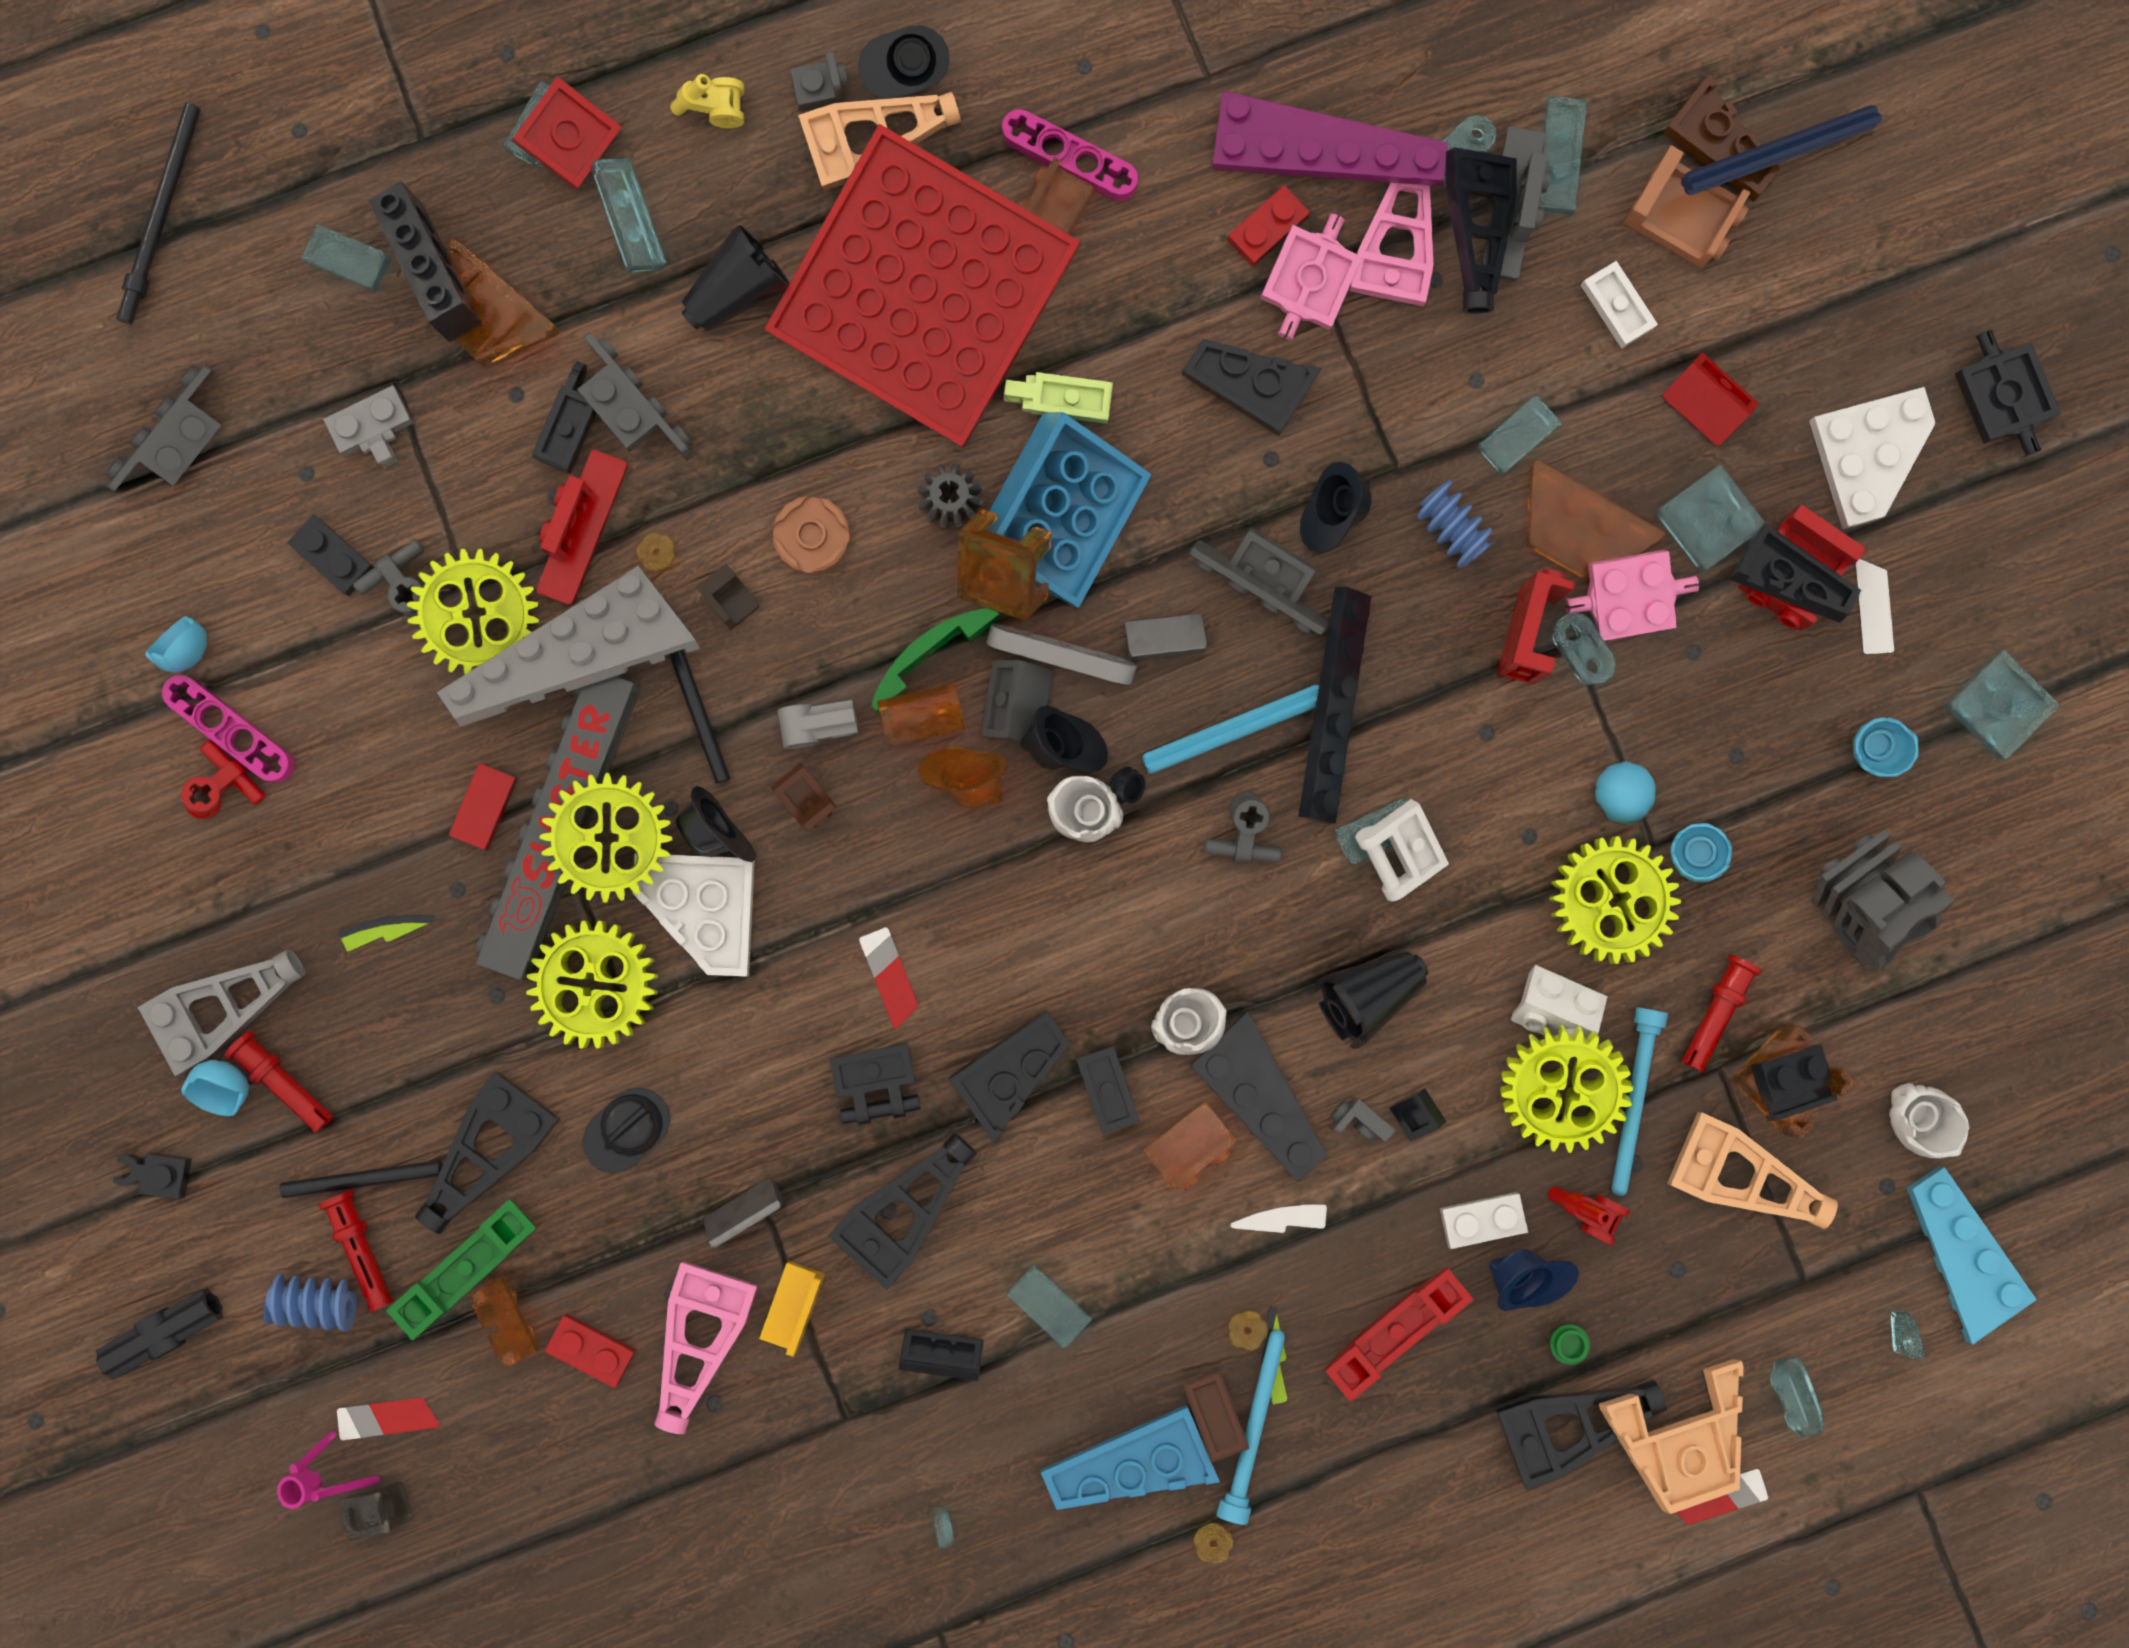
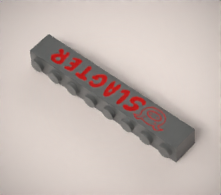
M615 676L575 689L574 695L578 698L573 711H568L563 718L560 732L564 735L559 748H553L548 757L546 769L550 771L545 784H540L535 791L532 806L536 808L531 821H526L520 830L518 843L521 844L516 859L511 858L505 869L504 880L507 881L502 896L497 895L492 903L489 916L493 918L488 932H483L475 948V954L479 955L476 961L477 965L518 980H530L527 978V974L533 973L535 968L531 960L532 958L538 959L541 949L539 946L545 942L568 880L561 884L557 882L563 873L560 868L552 871L547 869L555 861L554 855H542L541 852L551 847V841L540 839V835L550 833L552 827L544 824L542 819L555 818L556 813L548 805L554 803L562 806L564 801L560 797L559 792L563 790L572 796L575 793L573 781L576 780L583 788L588 787V775H593L597 784H602L605 773L610 772L641 690L635 683ZM581 806L577 809L574 815L577 826L582 829H588L595 811L592 807ZM580 847L574 853V862L576 861Z

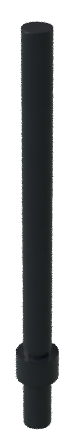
M190 103L184 104L131 273H126L121 288L125 293L116 319L126 324H133L141 297H146L150 281L147 280L149 270L201 110Z

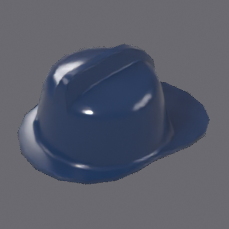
M1520 1249L1508 1256L1492 1260L1489 1265L1490 1271L1493 1274L1494 1285L1499 1293L1497 1300L1498 1308L1503 1311L1550 1304L1566 1295L1576 1284L1579 1276L1578 1268L1572 1262L1561 1260L1547 1262L1528 1249Z

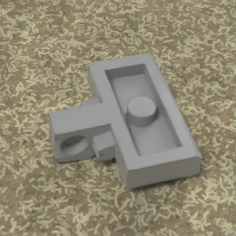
M393 385L323 419L341 455L345 457L360 449L365 454L372 451L377 463L382 464L384 469L398 463L389 443L397 439L395 432L414 424L399 391Z

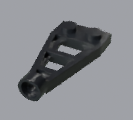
M1455 147L1446 151V193L1464 285L1463 312L1469 314L1489 313L1494 311V295L1497 294L1517 197V158ZM1470 194L1492 198L1494 211L1489 227L1475 225L1473 222L1468 201ZM1473 237L1489 240L1490 252L1487 265L1476 264L1472 244Z
M494 1072L469 1104L429 1198L415 1214V1218L429 1230L441 1234L452 1218L533 1154L560 1118L500 1072ZM489 1120L495 1122L513 1137L512 1146L494 1160H488L477 1152L475 1148V1140L481 1126ZM465 1157L483 1169V1176L468 1191H462L452 1183V1176L461 1160ZM436 1204H443L446 1207L447 1212L445 1213L442 1209L437 1207Z
M954 1132L944 1142L943 1147L856 1204L828 1237L887 1290L915 1259L964 1165L967 1166L976 1156L977 1152ZM947 1151H949L959 1162H950L947 1159ZM930 1172L940 1181V1188L930 1203L922 1206L908 1193L907 1188L920 1175ZM895 1201L904 1202L914 1212V1222L907 1236L902 1240L893 1239L876 1223L877 1213Z
M1651 1380L1634 1387L1532 1396L1496 1409L1523 1487L1528 1490L1564 1477L1618 1440L1611 1427L1601 1432L1594 1431L1587 1412L1590 1407L1631 1393L1641 1397L1645 1406L1642 1408L1645 1421L1653 1417V1415L1667 1411L1665 1399L1657 1382ZM1557 1414H1574L1579 1418L1583 1428L1582 1437L1565 1450L1559 1451L1554 1449L1545 1426L1547 1418Z

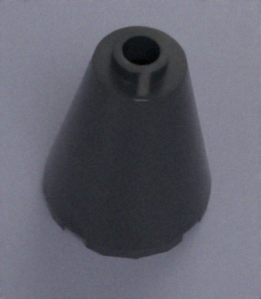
M738 225L731 230L682 300L685 306L682 314L696 330L702 326L705 330L709 331L785 291V288L790 284L774 259L770 260L763 251V246L742 225Z
M1405 951L1324 975L1315 981L1314 989L1315 993L1322 990L1324 1000L1318 1004L1328 1024L1342 1041L1348 1037L1354 1041L1350 1047L1356 1049L1365 1045L1427 984L1426 976L1428 975V969L1420 956H1413Z

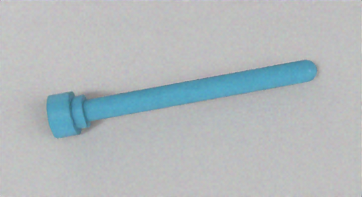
M1636 1007L1634 1023H1637L1636 1031H1639L1640 1034L1631 1078L1633 1091L1629 1092L1628 1095L1632 1105L1626 1107V1120L1623 1122L1612 1182V1192L1616 1196H1624L1628 1191L1656 1035H1660L1661 1028L1666 1029L1668 1013Z
M1273 1330L1269 1335L1245 1431V1438L1249 1449L1240 1452L1231 1492H1226L1225 1498L1220 1499L1216 1514L1219 1518L1236 1524L1247 1525L1251 1512V1507L1248 1505L1249 1498L1246 1494L1285 1341V1335L1281 1330Z

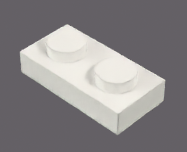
M1617 261L1590 276L1580 285L1621 349L1649 333L1658 325Z
M1517 1192L1439 1208L1447 1245L1450 1249L1528 1233L1520 1194Z

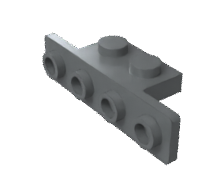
M1510 126L1506 131L1502 156L1517 158V197L1500 278L1515 281L1520 276L1525 243L1533 230H1539L1542 223L1544 207L1539 206L1541 193H1546L1548 189L1551 170L1545 169L1548 154L1542 153L1545 134ZM1493 202V205H1492V211H1491V216H1490L1489 225L1491 224V221H1492V216H1493V211H1494V202ZM1486 240L1482 265H1487L1490 252L1489 240Z
M590 332L583 336L591 349L606 366L577 390L629 452L632 451L657 429H660L687 462L692 459L693 456L687 448L692 443L678 425L671 429L664 421L663 417L667 415V412L653 395L648 399L643 396L638 390L643 384L628 366L621 370L615 363L614 359L618 357V354L603 337L597 341Z
M202 363L197 368L192 364L178 381L183 388L174 399L167 395L154 411V414L159 418L150 429L143 425L129 442L135 448L127 458L123 459L118 456L105 472V475L110 478L106 483L108 488L115 491L138 462H141L174 486L221 427L218 421L188 400L212 369Z
M1251 527L1232 559L1201 540H1198L1190 550L1189 554L1196 558L1194 561L1199 567L1211 573L1218 571L1229 578L1227 582L1233 588L1243 593L1252 592L1261 598L1260 602L1264 607L1274 613L1280 614L1281 611L1295 619L1293 621L1294 624L1304 632L1309 634L1316 632L1322 635L1327 628L1329 619L1298 601L1316 572L1317 567Z

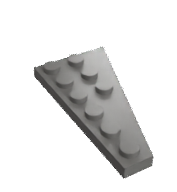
M639 566L441 689L437 694L461 727L504 713L510 705L528 699L531 703L546 699L545 694L562 688H565L566 692L624 674L630 666L648 660L651 664L666 660L665 655L682 649H685L686 653L700 648L695 638Z

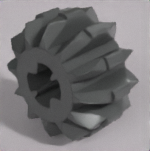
M957 463L953 464L951 473H946L945 466L939 464L937 465L939 476L936 477L932 473L926 472L924 478L929 485H919L917 488L918 494L925 497L918 502L919 509L929 510L926 515V520L929 523L941 517L940 528L943 530L947 529L949 520H954L956 528L961 529L963 528L961 517L964 516L968 520L974 521L976 514L971 508L982 507V499L974 496L982 491L981 483H971L974 478V473L971 470L959 476L960 465ZM949 490V493L952 494V490H955L957 501L951 503V500L948 499V503H944L942 493Z

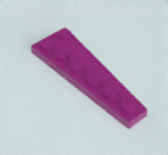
M1222 91L1213 168L1214 170L1443 186L1448 143Z

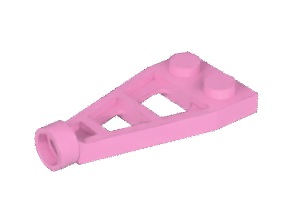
M1390 183L1357 251V254L1362 256V259L1350 284V292L1424 307L1434 266L1430 185ZM1399 191L1417 194L1418 207L1415 219L1392 214V208ZM1393 227L1408 230L1412 233L1414 256L1410 260L1381 254L1379 247L1387 230Z
M685 1261L680 1263L667 1307L660 1408L654 1423L657 1428L674 1434H685L691 1412L747 1323L759 1285ZM692 1310L719 1317L722 1322L719 1334L709 1347L701 1348L691 1345L686 1340V1317ZM682 1353L704 1361V1367L699 1378L692 1387L679 1384L675 1380L678 1358ZM677 1406L681 1411L670 1409L669 1407Z

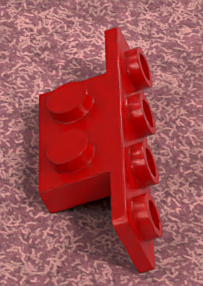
M592 450L580 479L569 475L566 484L559 486L554 498L555 512L551 521L547 520L544 523L539 538L540 542H542L540 548L549 555L536 588L537 593L570 606L575 603L628 469L626 461L597 450Z

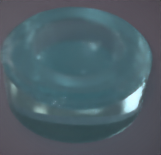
M942 1505L931 1508L939 1550L953 1546L955 1541L947 1507Z

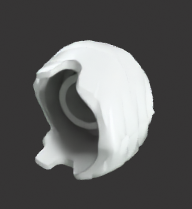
M1088 776L1067 777L1059 782L1047 797L1051 822L1056 830L1065 837L1082 842H1095L1110 834L1114 829H1118L1122 824L1123 810L1117 801L1116 794L1112 793L1110 787L1099 779Z
M1201 988L1182 989L1167 997L1161 1004L1160 1010L1155 1015V1020L1152 1021V1032L1156 1041L1165 1045L1166 1049L1179 1055L1203 1053L1211 1050L1222 1038L1226 1024V1009L1220 1000L1208 990Z
M1911 1083L1900 1085L1892 1091V1108L1889 1112L1890 1122L1896 1137L1905 1148L1917 1155L1928 1158L1954 1157L1961 1154L1968 1137L1969 1123L1961 1105L1955 1099L1934 1087L1914 1086Z

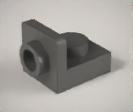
M833 51L826 52L827 61L790 69L800 111L844 102L841 88L849 86L844 62L836 64Z
M1355 1097L1350 1102L1346 1099L1342 1100L1330 1115L1334 1121L1330 1124L1329 1128L1337 1134H1340L1353 1118L1357 1120L1353 1127L1370 1142L1377 1137L1386 1143L1396 1131L1360 1099Z

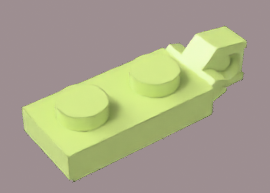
M1036 372V375H1026V382L1006 380L1003 397L1006 402L1023 404L1022 411L1031 412V414L1042 415L1043 412H1064L1074 420L1107 424L1113 383Z

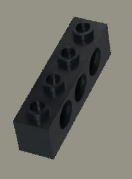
M402 181L369 199L368 202L428 322L449 342L482 324L483 322L422 202Z

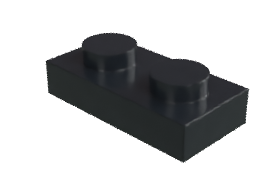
M314 514L287 542L347 596H350L355 590L353 582L374 568Z
M1114 1046L1076 1058L1102 1134L1139 1122Z

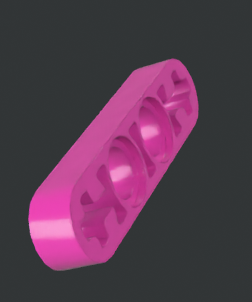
M1022 109L1013 110L1004 117L1002 123L1003 139L1012 149L1112 200L1126 201L1136 193L1138 174L1130 163ZM1020 123L1026 124V132L1028 134L1021 132L1018 137L1013 135V128L1011 126L1018 127ZM1037 130L1041 131L1037 136L1036 145L1031 146L1032 136L1036 138ZM1050 138H1055L1063 143L1064 149L1060 154L1051 156L1042 149L1043 143ZM1092 156L1098 163L1097 168L1091 173L1081 172L1076 166V161L1080 157ZM1106 164L1109 166L1108 175L1104 174V180L1100 181L1098 179L1102 176L1104 165ZM1122 174L1126 175L1128 185L1123 184L1120 189L1115 188L1112 177L1119 179Z
M176 675L165 682L162 688L164 702L259 778L272 783H281L287 781L295 771L293 756L199 681L185 675ZM180 686L187 688L186 692L192 698L201 702L194 706L190 702L179 700L180 695L176 691ZM212 707H219L223 713V720L217 727L209 728L204 721L205 713ZM248 730L253 736V744L247 751L240 752L235 747V737L241 731ZM263 752L265 755L275 759L281 757L278 761L279 766L282 767L281 770L268 773L271 768L270 764L257 756Z

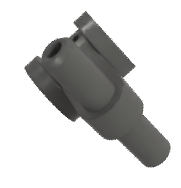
M414 539L393 555L387 553L375 562L376 567L353 582V587L360 595H364L386 579L390 584L388 600L391 606L410 618L417 616V610L407 606V603L410 602L408 594L412 592L410 590L411 587L423 588L424 585L413 578L407 577L401 568L424 552L423 545L417 539ZM414 593L412 595L413 599L418 601L420 596Z
M1247 791L1234 796L1229 805V813L1237 827L1235 841L1207 838L1204 841L1203 852L1205 854L1233 857L1235 862L1250 863L1251 860L1279 863L1282 859V849L1280 847L1254 844L1255 834L1263 831L1269 822V812L1261 798L1257 794ZM1249 806H1253L1257 813L1250 814L1249 819L1245 820L1241 812H1248Z

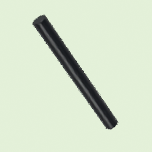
M684 650L670 653L668 655L715 783L726 782L731 778Z
M441 1160L282 1182L280 1184V1194L282 1198L437 1177L443 1165Z

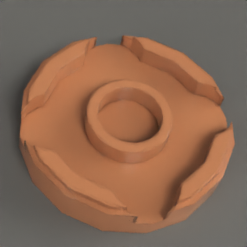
M809 496L799 497L786 504L776 516L773 530L774 547L782 561L793 570L805 574L824 573L837 566L847 554L851 540L849 524L841 509L828 499L821 497L809 498Z

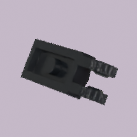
M579 361L573 366L565 386L561 385L532 452V457L535 460L571 474L596 415L593 408L577 390L582 386L587 374V365Z

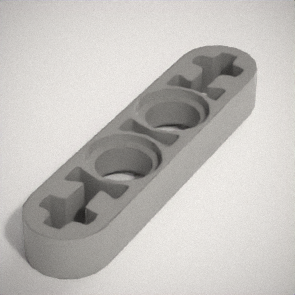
M992 623L986 640L987 645L999 650L1120 684L1131 685L1137 668L1136 663L1124 658L1003 624Z

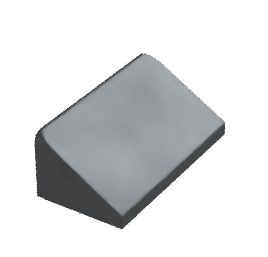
M1202 614L1125 622L1129 661L1205 653L1208 649Z
M768 1178L704 1218L706 1234L711 1247L714 1246L716 1248L784 1205L785 1199L773 1179Z

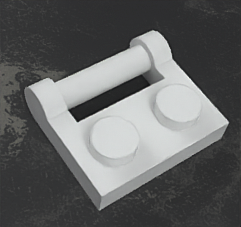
M1412 799L1374 826L1361 829L1355 836L1359 847L1362 850H1366L1383 883L1382 891L1388 901H1397L1449 865L1420 804ZM1388 838L1406 872L1400 877H1397L1381 846V843Z

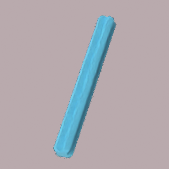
M1313 685L1149 751L1142 756L1144 766L1148 773L1153 774L1316 708L1319 685Z

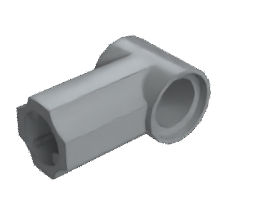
M853 700L818 706L798 704L777 710L783 749L804 748L816 745L820 740L859 734Z

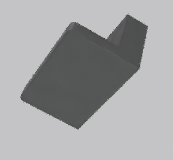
M993 660L981 737L1020 742L1032 726L1035 712L1039 707L1046 706L1048 703L1052 671L1021 660Z

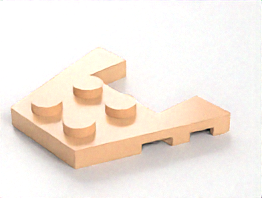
M1732 1359L1703 1369L1713 1407L1712 1411L1647 1432L1639 1396L1630 1393L1599 1404L1601 1412L1662 1511L1672 1514L1740 1490L1741 1437L1737 1436L1738 1413L1742 1412L1743 1397L1738 1396L1739 1376L1743 1377L1744 1369L1742 1361Z

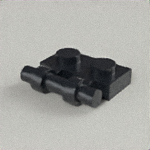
M909 1043L830 1059L837 1098L853 1095L854 1107L840 1109L843 1125L858 1122L860 1126L870 1124L871 1119L893 1115L894 1119L906 1117V1112L921 1110L918 1094L903 1097L901 1085L916 1082ZM888 1088L889 1100L868 1104L866 1092Z

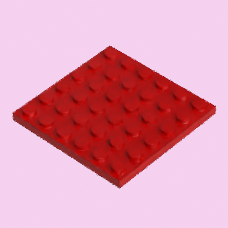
M879 124L764 330L965 448L1080 248L1081 242Z

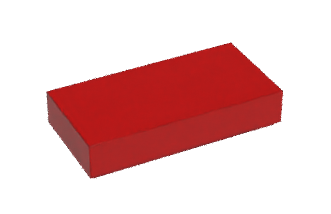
M479 763L448 836L488 851L518 778Z

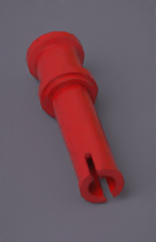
M1729 954L1727 958L1729 965L1719 984H1714L1712 987L1714 998L1687 1051L1680 1060L1685 1065L1696 1068L1697 1071L1702 1073L1705 1072V1067L1737 1007L1741 1008L1742 1005L1746 1004L1747 999L1745 995L1754 977L1760 976L1762 973L1761 968L1735 955Z
M248 1031L239 1037L224 1054L228 1061L234 1059L250 1074L249 1080L253 1084L259 1085L262 1083L308 1125L315 1134L322 1130V1126L326 1127L335 1115L330 1113L280 1066L282 1063L280 1057L276 1053L271 1055L255 1040L256 1034L254 1032Z
M352 1189L319 1203L318 1206L320 1210H325L334 1231L331 1237L337 1244L341 1242L353 1274L368 1305V1310L372 1312L394 1302L393 1297L391 1298L379 1265L364 1232L367 1231L366 1226L368 1224L366 1220H361L352 1199L355 1195Z

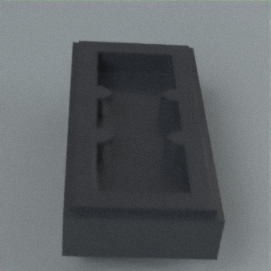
M905 1328L899 1370L978 1381L984 1340Z

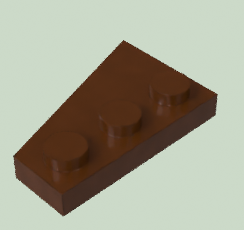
M1710 74L1663 132L1666 137L1705 166L1763 145L1754 132L1746 131L1735 115L1738 111L1730 101L1725 103L1714 89L1717 83ZM1776 164L1727 183L1739 192L1743 189L1751 192L1748 198L1754 202L1780 170V167Z

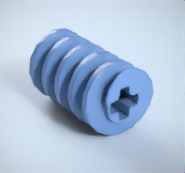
M1448 480L1417 506H1422L1417 519L1423 521L1432 518L1427 531L1432 533L1440 529L1442 530L1436 542L1441 545L1451 541L1452 544L1447 551V555L1454 556L1461 553L1462 556L1457 566L1458 568H1463L1473 562L1496 541L1490 543L1487 541L1493 531L1491 527L1481 531L1477 530L1483 519L1481 515L1471 519L1467 518L1473 507L1471 504L1462 507L1457 506L1463 495L1461 492L1452 495L1447 494L1453 483L1451 480Z
M278 1274L266 1295L263 1310L265 1325L273 1322L278 1327L286 1326L289 1323L294 1328H300L305 1324L309 1329H316L321 1325L323 1329L329 1331L338 1327L342 1332H347L352 1327L356 1317L358 1296L355 1290L349 1291L347 1279L340 1280L337 1289L333 1290L332 1279L325 1278L321 1288L317 1289L316 1278L311 1276L307 1279L305 1287L302 1288L299 1275L292 1276L289 1285L285 1286L284 1275Z

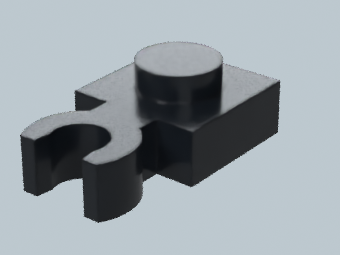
M147 1153L144 1163L135 1154L117 1157L118 1162H125L130 1165L131 1173L128 1177H114L113 1182L115 1184L126 1186L141 1182L140 1194L172 1199L185 1198L192 1158Z

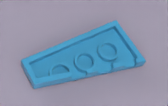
M1187 1404L1041 1469V1475L1056 1510L1108 1502L1109 1499L1130 1496V1498L1143 1496L1149 1492L1167 1489L1169 1491L1185 1489L1186 1486L1203 1483L1206 1485L1220 1483Z

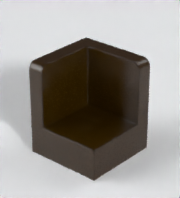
M727 563L696 587L730 630L759 608L757 600Z

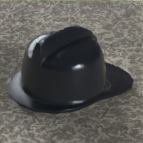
M923 25L909 26L872 39L861 51L858 62L859 77L867 90L874 96L884 99L900 98L923 91L938 84L946 75L950 62L949 49L942 36L934 29Z
M1336 462L1324 469L1303 511L1300 521V533L1303 543L1309 550L1317 553L1331 551L1341 543L1350 527L1358 525L1366 518L1370 511L1372 503L1369 489L1370 482L1365 478L1359 477L1358 472L1350 464Z
M1049 705L1038 708L1034 714L1032 726L1020 741V746L1029 751L1036 763L1045 769L1054 770L1068 766L1083 772L1093 773L1100 771L1107 763L1108 751L1101 734L1083 719L1062 712Z
M694 787L691 790L692 802L675 820L676 826L687 845L693 852L701 856L714 857L730 851L744 861L753 862L756 859L755 850L743 833L729 819L720 803L703 787Z
M644 1088L628 1089L615 1097L592 1118L585 1129L583 1147L589 1162L599 1170L609 1173L623 1172L639 1162L659 1144L667 1133L670 1116L669 1109L663 1098L654 1091Z

